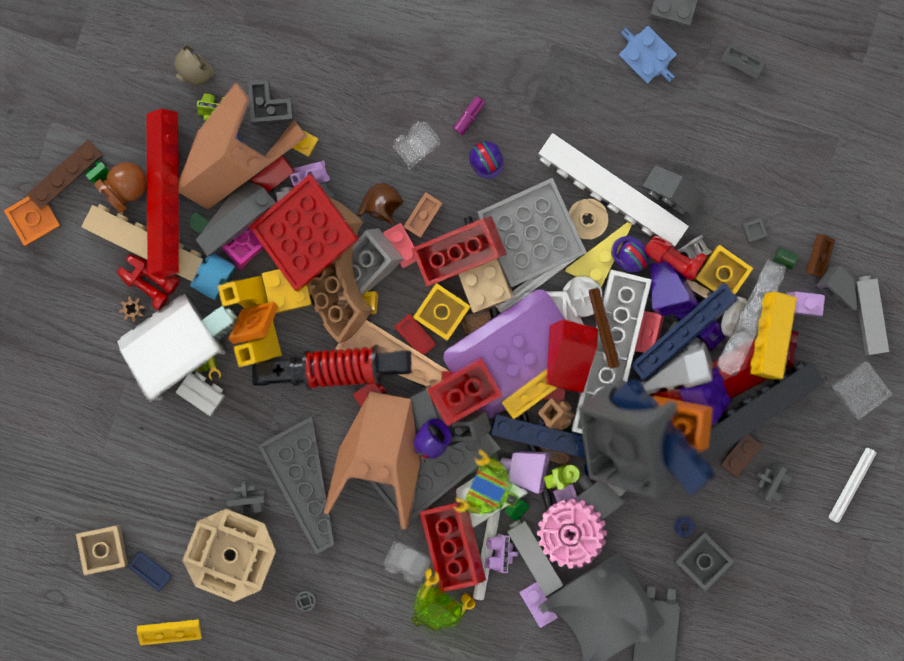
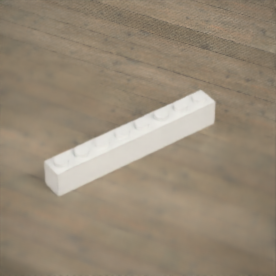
M553 133L538 153L540 162L548 167L552 165L557 168L556 172L565 179L567 177L573 179L575 186L581 190L586 188L592 192L590 194L591 197L599 202L603 200L608 203L607 207L615 213L621 212L624 214L626 221L632 225L637 223L643 227L641 231L650 237L652 235L659 236L671 242L672 247H675L689 227Z

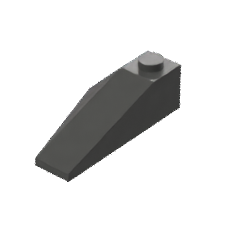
M248 181L230 194L195 242L209 257L250 229L249 226L275 205L276 202L263 187Z

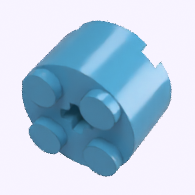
M213 253L209 257L207 256L206 264L202 263L196 272L199 276H195L190 287L216 301L220 296L218 286L226 284L230 280L236 266Z

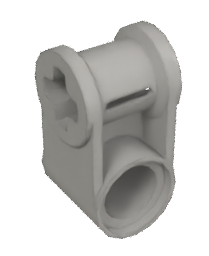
M703 235L698 236L677 250L691 259L700 253L705 255L712 253V250L708 249L704 243Z

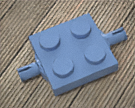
M649 26L635 36L627 27L620 33L629 42L619 56L647 84L660 74L668 82L675 77L667 67L677 54Z

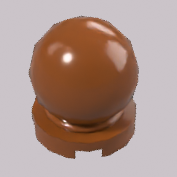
M120 162L108 172L106 181L103 182L99 179L94 183V186L104 194L112 206L122 215L127 210L126 202H134L146 191L147 178L143 169L137 164Z

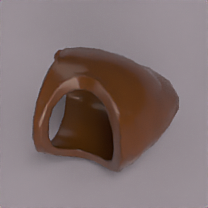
M387 183L376 184L364 197L358 211V216L362 217L365 213H368L394 224L392 219L393 213L403 204V200L397 190Z

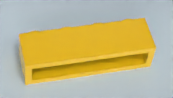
M779 292L765 293L762 300L761 317L758 321L759 329L755 339L754 357L751 361V374L771 380L783 379L796 297Z

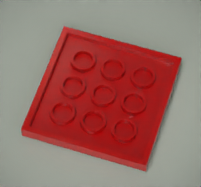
M312 174L305 177L249 226L294 291L297 292L359 240Z

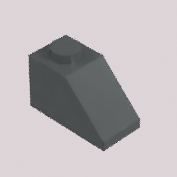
M843 266L829 267L816 286L843 312L855 311L857 309L854 278Z

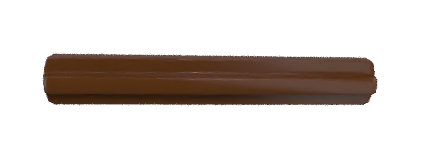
M590 289L588 293L608 367L613 369L619 367L620 363L600 289Z

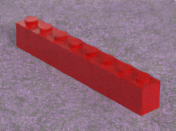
M161 108L146 114L147 275L167 277L179 273L178 112Z

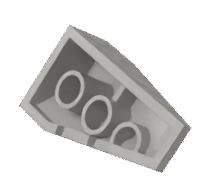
M705 342L689 344L647 381L640 379L638 382L644 386L647 394L658 392L663 387L668 390H674L675 386L684 384L686 388L711 381L713 362Z

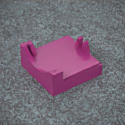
M251 228L221 248L235 262L234 266L239 271L253 257L265 250Z

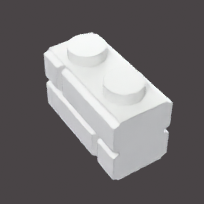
M197 371L195 374L190 372L176 393L207 415L212 416L225 397L222 394L223 389L214 383L212 386L206 383V377Z

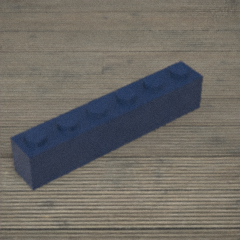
M636 379L626 382L610 398L617 408L628 411H645L658 407L657 401L646 393L644 386L636 381ZM670 418L662 438V460L686 491L693 495L699 492L716 475L712 467L699 456L698 450L688 443L683 432L672 424Z

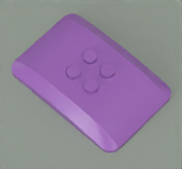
M533 291L449 347L444 353V361L451 372L457 371L482 356L502 392V396L477 409V411H486L488 419L493 418L495 413L500 414L506 410L501 401L547 369L550 325L565 318L546 291Z

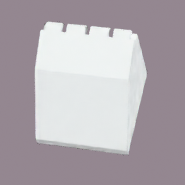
M185 293L169 302L168 306L162 307L151 318L148 317L137 325L134 330L131 329L117 341L122 355L150 400H161L163 396L160 392L215 353L223 355L227 353L220 341L212 336L202 322L203 317Z

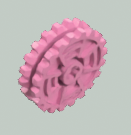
M571 498L569 501L564 499L561 502L555 503L547 512H544L542 515L543 519L538 524L541 529L537 531V536L541 537V540L538 542L539 546H544L543 553L544 555H550V561H558V565L561 567L564 564H567L568 568H573L576 565L582 567L584 564L590 563L601 553V548L606 543V540L603 539L607 535V530L603 529L606 523L605 520L600 519L602 515L600 511H594V505L587 506L585 500L577 502L576 498ZM569 531H571V532H574V531H575L576 535H575V536H574L573 534L570 535V534H569Z

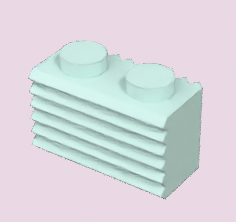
M221 306L204 318L202 322L212 336L221 340V337L228 335V332L231 333L238 317L230 308L225 309Z

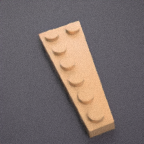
M368 320L364 322L351 338L339 343L335 348L337 350L343 349L344 351L347 348L352 349V351L354 348H359L361 351L363 347L370 349L373 345H379L381 353L400 350L411 351L412 373L400 376L424 386L430 384L432 386L441 381L442 371H448Z

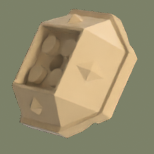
M224 509L197 522L183 562L195 587L235 602L262 589L276 549L265 523L229 509ZM228 549L235 551L236 558L234 560L226 558L225 553Z

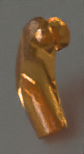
M537 446L540 452L551 453L549 461L565 465L570 461V455L567 453Z

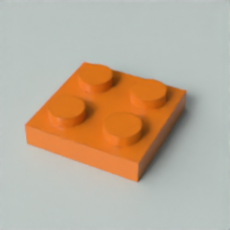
M29 197L3 210L25 247L61 226L49 204L40 210Z
M273 301L241 309L228 338L231 343L236 344L266 337L278 310L277 304Z

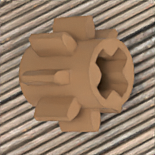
M129 296L128 302L121 301L124 307L119 312L126 314L124 320L132 317L133 322H136L137 316L144 317L141 309L146 307L139 305L140 298L134 302L132 297ZM129 305H131V306L136 305V306H135V309L137 310L136 313H132V312H131V313L129 314V312H130V309H128Z

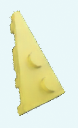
M629 222L624 224L567 267L565 272L575 277H590L602 287L614 262L611 254L612 245L618 238L627 236L632 224ZM623 242L618 246L617 254H618V252H619V250H620V248H621Z

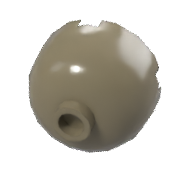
M185 44L174 60L175 69L178 72L176 76L184 84L186 82L192 85L204 84L215 72H213V68L200 54H193L192 51L194 49Z

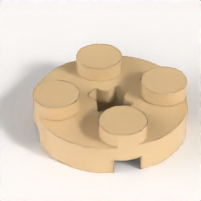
M595 199L580 200L574 203L568 212L580 239L593 240L602 235L608 226L607 211L604 205ZM591 214L593 223L585 225L582 216Z

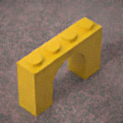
M261 276L218 286L223 306L239 304L243 308H249L268 303ZM273 321L266 337L249 340L246 344L234 347L239 367L282 356Z

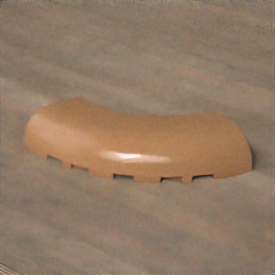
M331 199L357 235L363 222L346 206ZM354 245L307 284L309 295H312L315 303V311L319 312L324 321L323 325L338 343L345 342L351 338L373 311L362 297L354 278L352 265Z

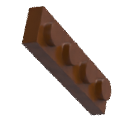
M87 140L28 192L27 196L42 210L100 159L102 154Z

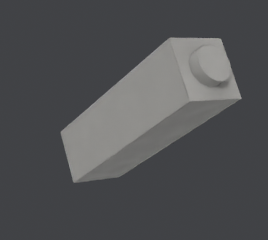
M871 275L859 277V281L854 283L865 355L889 352L878 278L871 279Z
M517 520L510 524V529L507 532L545 596L562 587V582L546 555H544L543 550L525 520L522 522Z

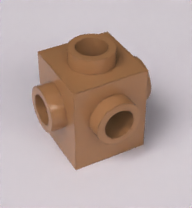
M553 398L538 412L546 426L550 429L563 430L571 424V420L575 417V414L571 411L572 407L568 402Z

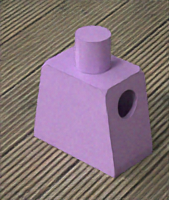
M803 292L786 293V295L797 298L794 314L823 318L825 295Z
M516 451L513 453L512 459L501 458L500 469L510 471L508 479L513 481L512 483L532 492L540 493L544 491V477L547 476L551 453Z

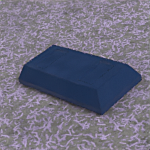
M141 551L136 554L127 566L159 592L172 577L169 572Z

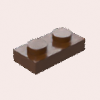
M817 233L808 262L807 274L822 278L827 271L835 239Z
M748 434L739 440L720 465L737 478L761 449L762 445Z

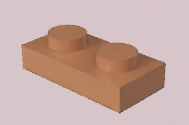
M425 192L403 227L421 238L443 203Z

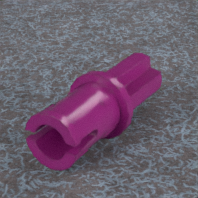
M476 96L468 108L462 111L463 115L452 128L463 136L470 124L476 121L475 117L485 105L484 100Z

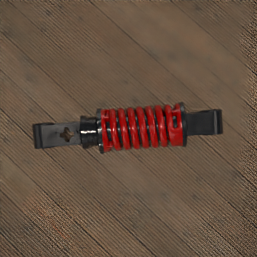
M373 345L370 349L363 347L361 351L359 348H354L353 351L350 348H347L345 351L343 349L338 351L333 349L330 353L327 350L323 352H311L308 350L304 352L303 358L291 357L290 361L253 363L252 385L266 386L270 384L292 383L294 386L305 383L306 388L312 390V388H318L319 386L334 387L335 385L342 386L343 384L349 386L350 384L357 385L358 383L366 384V382L369 384H381L383 375L412 373L411 351L400 350L381 353L379 345Z

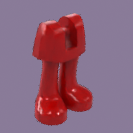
M659 236L652 237L645 246V252L650 258L659 264L663 261L669 263L692 282L707 258V255L703 253L698 254L693 259L688 258L672 247L671 242Z
M129 254L125 260L133 267H136L133 273H130L129 270L120 267L116 273L128 287L136 286L153 299V308L160 311L168 302L170 296L158 290L141 277L143 275L170 295L175 292L180 279L176 276L167 278L147 275V260L140 256Z

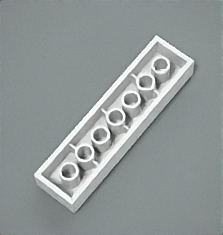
M614 270L609 271L603 304L620 366L613 369L608 367L598 330L597 350L584 392L579 395L571 431L582 433L578 409L581 405L608 384L615 385L617 388L620 379L627 382L651 279Z

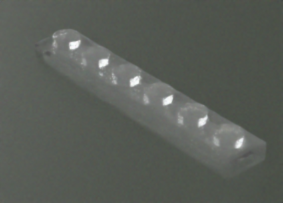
M767 260L716 365L719 370L737 375L759 329L758 321L761 317L765 293L777 292L787 271L785 266Z

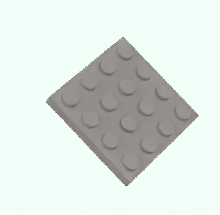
M553 178L477 212L480 220L490 216L493 218L507 255L498 259L511 287L587 253Z

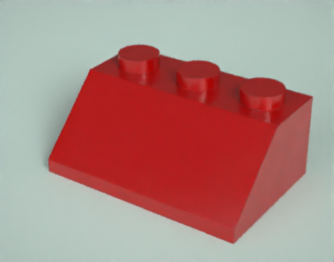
M755 339L713 361V368L719 369L730 399L768 379L751 374Z

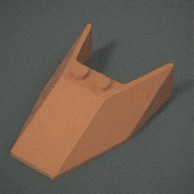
M237 83L233 85L197 132L179 180V193L207 210L307 137L298 123L293 120L266 156L236 139V133L249 101V97Z
M373 391L369 392L339 448L325 506V514H329L333 510L334 503L347 479L355 477L393 485L396 491L401 529H406L409 526L421 464L420 456L415 451L413 445L416 429L411 399Z

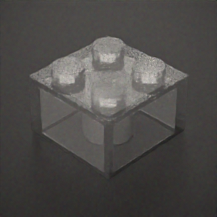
M418 121L410 128L409 134L406 136L402 134L394 140L393 151L410 170L440 146L441 139L426 121L422 123Z
M868 361L862 362L831 386L855 420H860L893 395Z
M394 539L383 565L386 566V571L395 575L399 572L405 575V580L415 584L416 581L421 582L431 557Z

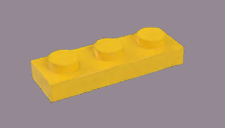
M547 369L501 401L513 419L557 388L546 385Z
M199 620L137 626L140 646L202 639Z

